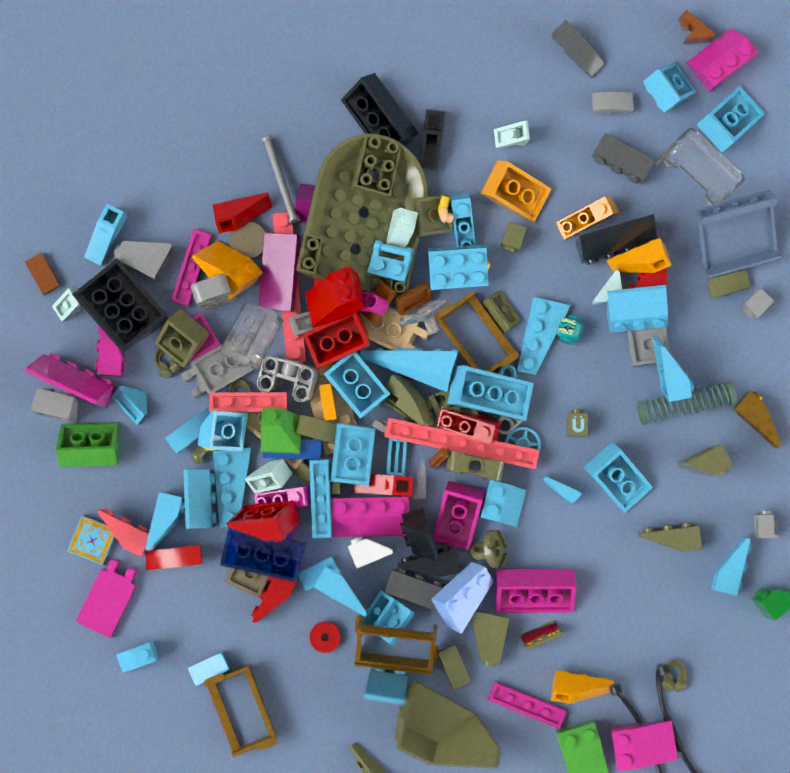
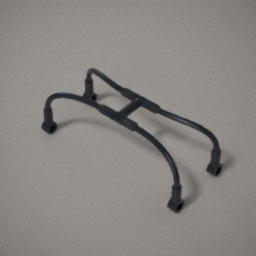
M658 664L656 668V687L664 716L663 720H672L671 716L667 713L661 688V676L671 671L668 664ZM611 684L609 690L612 696L617 695L628 708L636 723H642L631 704L622 694L621 685ZM672 721L676 749L691 773H697L683 750L684 747ZM660 764L655 765L657 773H662Z

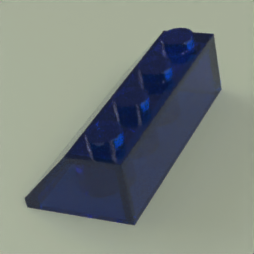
M228 527L220 565L296 583L307 543L285 538L280 542H275V540L265 541Z

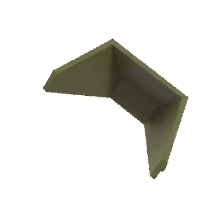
M413 680L404 706H399L394 738V741H397L396 749L427 765L498 769L502 749L478 715Z

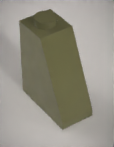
M476 610L471 617L479 657L481 661H484L483 665L495 667V664L500 665L509 617Z

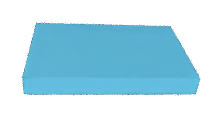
M337 423L330 476L331 482L369 486L376 428Z

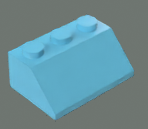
M666 285L607 291L609 331L623 332L667 327L668 305Z
M356 352L342 358L324 373L326 378L360 419L391 396Z
M211 469L184 470L186 529L214 527V523H217V512H214L213 504H216V492H213V485L216 484L215 473H212Z

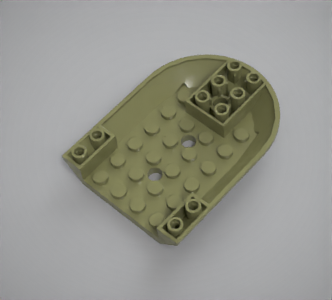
M362 134L342 141L329 152L317 176L296 271L308 277L323 280L332 272L351 266L359 275L362 291L374 293L381 281L397 292L394 298L408 291L419 242L416 224L406 248L414 249L406 282L403 283L367 273L375 241L380 240L386 244L393 210L404 208L414 211L413 199L427 197L428 194L424 172L416 157L404 145L387 136ZM370 171H373L375 173V180H373L372 176L369 174ZM361 207H364L368 212L366 218L359 215ZM352 244H356L359 247L357 255L351 252ZM385 251L380 253L382 257L404 261V256Z

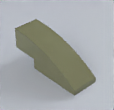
M392 375L385 388L398 398L395 405L421 426H433L434 420L431 412L415 386L403 375Z

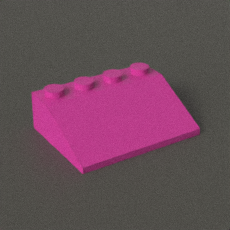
M52 353L49 356L41 355L25 368L24 372L107 408L116 389L115 386L111 385L113 381L104 377L101 380L95 378L96 373L87 369L82 372L77 369L78 365L67 361V364L60 361L61 357Z

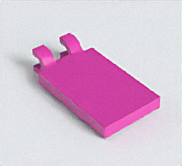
M115 559L110 560L107 570L100 569L75 621L108 638H112L137 586L132 581L138 570L130 567L127 569L125 576H121L115 573L120 564V561Z

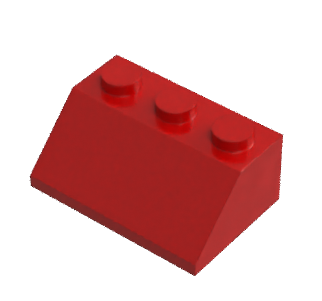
M359 312L328 322L303 334L317 369L370 346L368 331Z

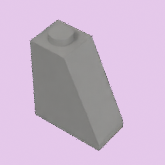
M122 241L121 245L118 244L114 250V258L126 266L158 281L175 248L169 243Z

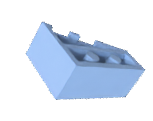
M471 562L431 600L447 627L462 634L494 581L486 567Z

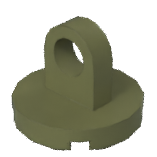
M496 529L488 530L484 541L474 544L470 549L474 559H487L492 568L503 567L508 557L504 548H507L505 537L500 530Z

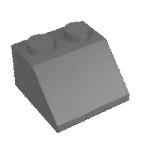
M43 386V389H36L31 411L38 415L76 424L78 399L73 397L74 394L67 391H62L61 394L56 393L54 388Z

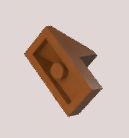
M687 10L683 12L678 20L683 29L691 31L683 44L710 42L715 35L712 30Z

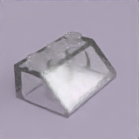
M244 303L219 353L245 367L258 370L284 320L272 309Z

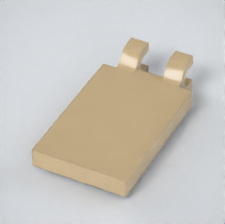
M389 306L377 324H373L360 312L368 331L369 340L391 351L394 348L420 349L412 345L415 337L418 336L427 340L429 336L428 331L418 327L420 323L418 320L406 314L401 316L397 310Z

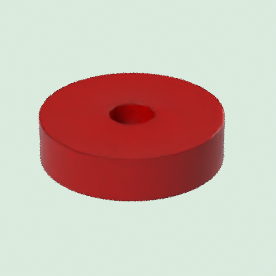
M323 621L317 623L312 628L309 639L316 651L329 653L339 645L341 634L335 624ZM322 634H327L329 639L324 641L321 637Z

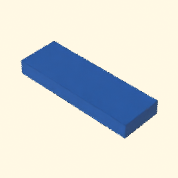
M301 440L300 454L263 453V458L321 460L322 441Z

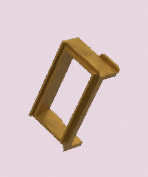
M473 291L454 305L447 304L435 313V320L470 367L480 369L444 321L445 318L467 302L470 303L507 354L505 358L489 368L487 372L492 373L500 366L506 367L519 357L518 352L513 349L475 297Z
M361 614L356 616L355 632L357 633V645L354 666L432 675L433 664L437 663V651H439V647L435 645L437 624H434L433 632L365 625L363 624L364 616ZM362 634L431 642L429 660L362 653Z
M250 665L225 675L219 673L204 680V685L209 690L230 744L232 757L255 748L261 751L277 743L275 729ZM245 672L269 735L240 747L216 683Z

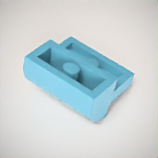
M380 590L366 611L367 614L364 616L363 624L405 629L415 613L391 595ZM380 636L393 646L398 638Z

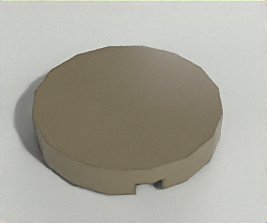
M249 222L238 230L231 231L229 237L230 248L251 259L257 258L263 253L265 231L257 223Z

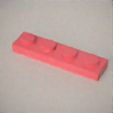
M287 392L209 393L210 413L212 410L262 412V408H281L287 410Z

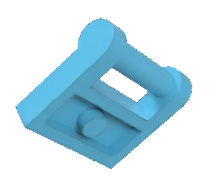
M376 240L367 273L405 283L414 249L396 247ZM385 251L404 256V261L382 257L380 253Z

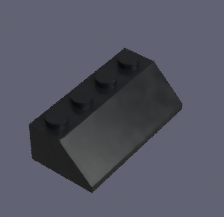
M376 73L361 77L341 99L365 134L387 136L404 146L409 144L419 134Z
M654 214L580 235L575 244L581 263L587 262V265L599 262L598 259L603 257L608 260L615 257L617 253H625L652 240H656L657 233Z

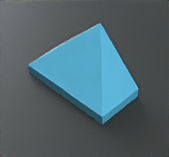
M120 386L113 394L112 399L138 425L147 414V391Z

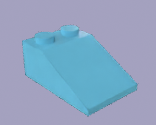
M739 86L704 117L697 126L721 152H724L765 113L744 89Z
M652 336L662 393L669 402L692 398L691 391L694 390L692 379H689L688 374L684 373L657 336Z
M613 442L583 467L624 513L653 488L624 452Z
M159 492L145 550H155L180 521L185 513V497Z
M332 565L329 568L324 566L313 587L359 614L366 616L367 613L343 576L339 575L340 570Z

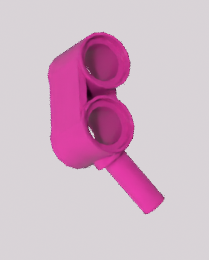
M362 291L366 308L360 311L373 312L377 315H382L387 311L388 302L374 293Z

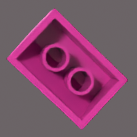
M730 28L687 61L686 64L710 92L751 61L758 53V50L746 36Z

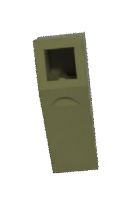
M693 522L683 523L681 528H674V525L662 526V530L655 531V527L644 528L642 533H638L641 538L678 551L702 549L699 526H693Z

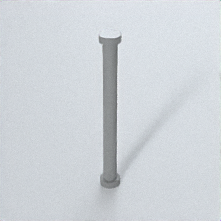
M272 136L263 137L261 141L262 144H265L290 217L288 219L289 223H296L300 221V217L296 214L272 144L273 138Z

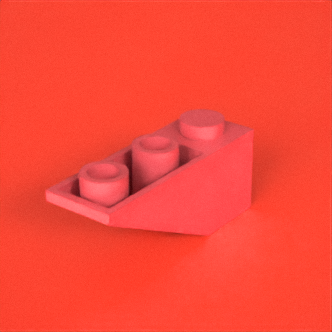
M105 507L103 510L98 509V514L121 546L141 556L146 548L150 529L140 524L136 527L131 524L132 521L123 516L119 519L113 516L115 512Z

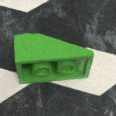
M593 720L555 731L568 773H609L598 731Z

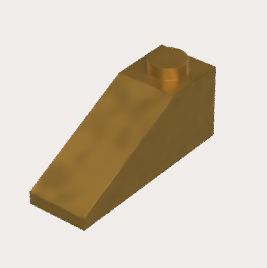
M755 391L747 392L732 410L774 448L780 447L782 445L766 404L762 401L763 398Z

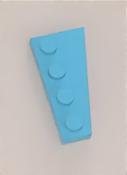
M533 297L517 372L536 375L557 334L562 318H565L571 305Z
M251 447L243 448V451H213L220 528L227 527L226 523L243 507L246 488L245 478L249 469Z

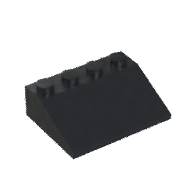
M115 259L72 294L122 353L152 334L168 319L165 312L118 259Z

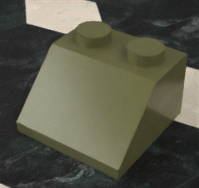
M179 309L167 319L154 344L184 368L203 346L210 333Z

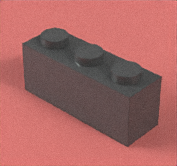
M604 133L592 155L595 158V162L600 165H608L613 172L628 176V180L635 184H638V182L642 184L655 162L654 159Z
M398 567L396 571L392 569L384 591L385 593L438 611L431 599L443 589V583L437 581L429 583L425 581L426 577L415 574L412 577L407 575L408 571Z

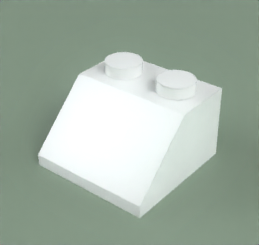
M362 536L351 540V545L348 546L356 568L393 553L392 548L368 538L363 539Z

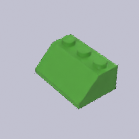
M119 423L61 424L56 446L59 467L116 466L118 464L120 452Z

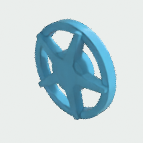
M516 428L506 437L505 443H508L510 438L517 446L530 448L531 446L538 445L537 450L540 452V438L530 428ZM525 430L523 437L519 439L511 436L516 431ZM528 431L536 437L537 443H530L527 439Z

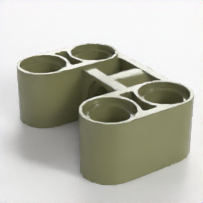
M450 451L445 470L481 476L484 479L501 482L505 462ZM472 461L480 463L481 468L479 471L474 472L470 469Z

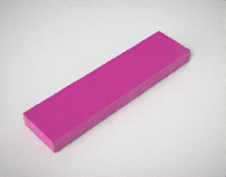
M193 229L172 295V302L190 307L193 299L190 286L198 282L202 270L192 259V256L210 245L212 234Z
M494 681L488 700L558 729H561L567 713L565 709Z

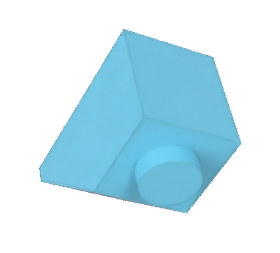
M153 641L116 654L122 673L159 659Z

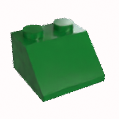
M761 588L754 593L755 597L752 601L768 619L776 621L790 609V590Z

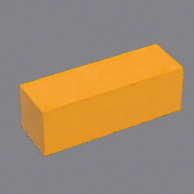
M331 383L319 385L324 420H337Z

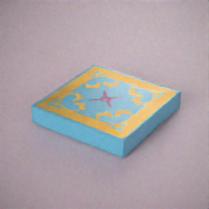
M81 515L67 552L104 565L115 536L106 524Z

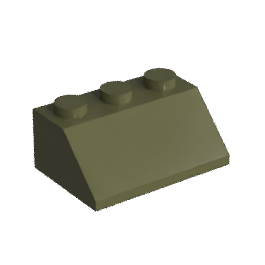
M723 444L711 446L677 463L680 468L704 476L711 475V477L722 476L730 471L729 468L733 466Z

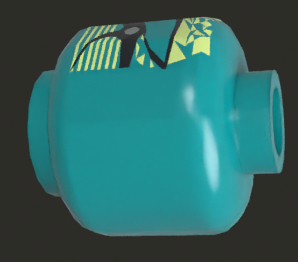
M569 315V318L561 319L557 330L560 341L574 345L575 342L581 340L585 326L580 322L579 317Z

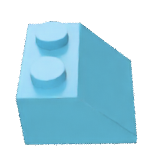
M677 62L657 69L643 81L647 92L653 96L657 106L664 113L674 109L697 93Z
M212 410L200 426L198 445L210 450L243 451L248 413Z
M489 480L479 517L517 527L526 490Z

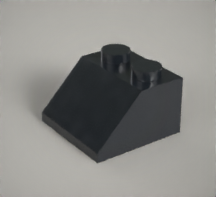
M424 508L401 514L403 522L400 523L402 533H407L404 536L407 547L411 546L413 554L435 562L440 561Z

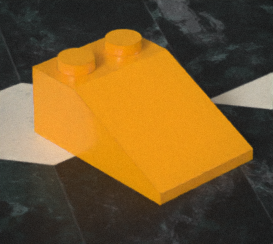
M497 160L480 194L502 207L535 222L551 188L510 162Z
M219 241L192 256V259L209 278L220 274L226 275L231 294L226 296L229 300L253 286L263 273L251 258Z

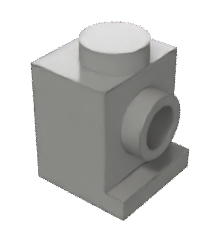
M760 511V515H754L755 538H778V534H774V530H777V520L774 519L772 511Z

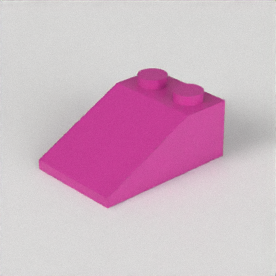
M448 480L433 540L469 551L485 490Z
M672 720L613 726L612 738L618 771L639 769L678 760Z

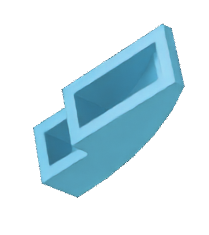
M209 407L165 438L176 454L181 453L191 444L198 441L200 426L210 414Z

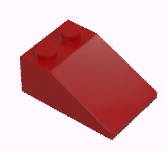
M351 266L332 272L306 293L313 328L366 308L359 275Z
M290 500L244 505L226 524L229 528L259 539L280 542L295 529V526L300 522V518L294 501Z

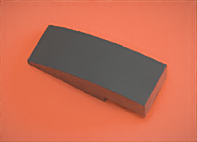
M567 20L552 33L551 37L565 50L564 53L591 78L605 64L591 45Z

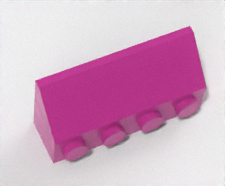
M409 497L331 498L332 536L407 535V533H402L400 523L403 522L401 514L409 512Z
M496 569V613L574 612L576 593L574 569Z

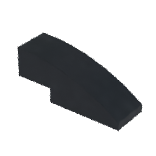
M426 109L419 162L421 168L438 170L445 111Z

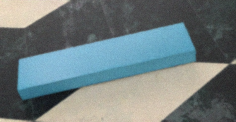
M309 460L312 538H332L329 460Z

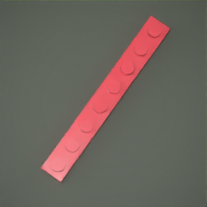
M288 212L273 213L274 233L294 234L293 223H289L288 220L290 218ZM297 271L294 312L282 311L286 358L306 363L304 336L302 334L294 337L288 320L292 316L302 314Z
M388 418L384 437L438 449L444 447L450 451L502 461L507 464L536 469L539 450L498 441L488 444L448 430L421 426L420 424Z

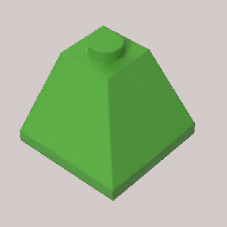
M262 408L261 452L300 454L301 435L296 434L300 415L281 408Z

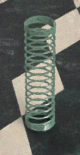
M727 381L724 385L719 383L718 386L714 384L712 388L707 386L706 389L701 387L700 390L696 388L694 392L691 391L694 396L696 411L700 412L696 390L700 394L702 410L706 411L702 389L706 393L709 410L712 409L708 388L712 391L714 407L718 408L714 386L718 390L720 406L724 407L720 385L724 388L727 406L736 405L737 395L733 383ZM659 396L658 401L656 398H653L652 402L647 399L646 403L643 400L637 401V412L642 425H646L648 422L651 423L648 401L652 406L654 420L657 422L654 399L658 405L661 421H663V414L660 407V398L664 403L666 418L669 420L665 396L664 399ZM688 398L689 409L691 414H693V406L691 403V399ZM682 399L684 414L687 416L686 404L684 399ZM677 400V412L679 417H681V409ZM670 402L671 413L673 418H675L674 407L672 402Z

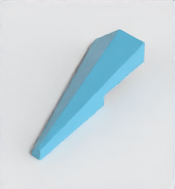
M364 348L360 351L359 357L447 392L451 384L458 349H452V351H441V349L423 351V349L394 348L393 351L383 350V348H377V350H365Z

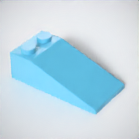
M455 366L447 404L526 421L534 383L468 366Z
M370 669L364 698L404 704L408 674L402 671L393 670V672H388L386 669Z

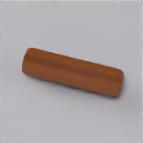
M442 447L429 460V467L437 469L449 457L448 453L450 450Z

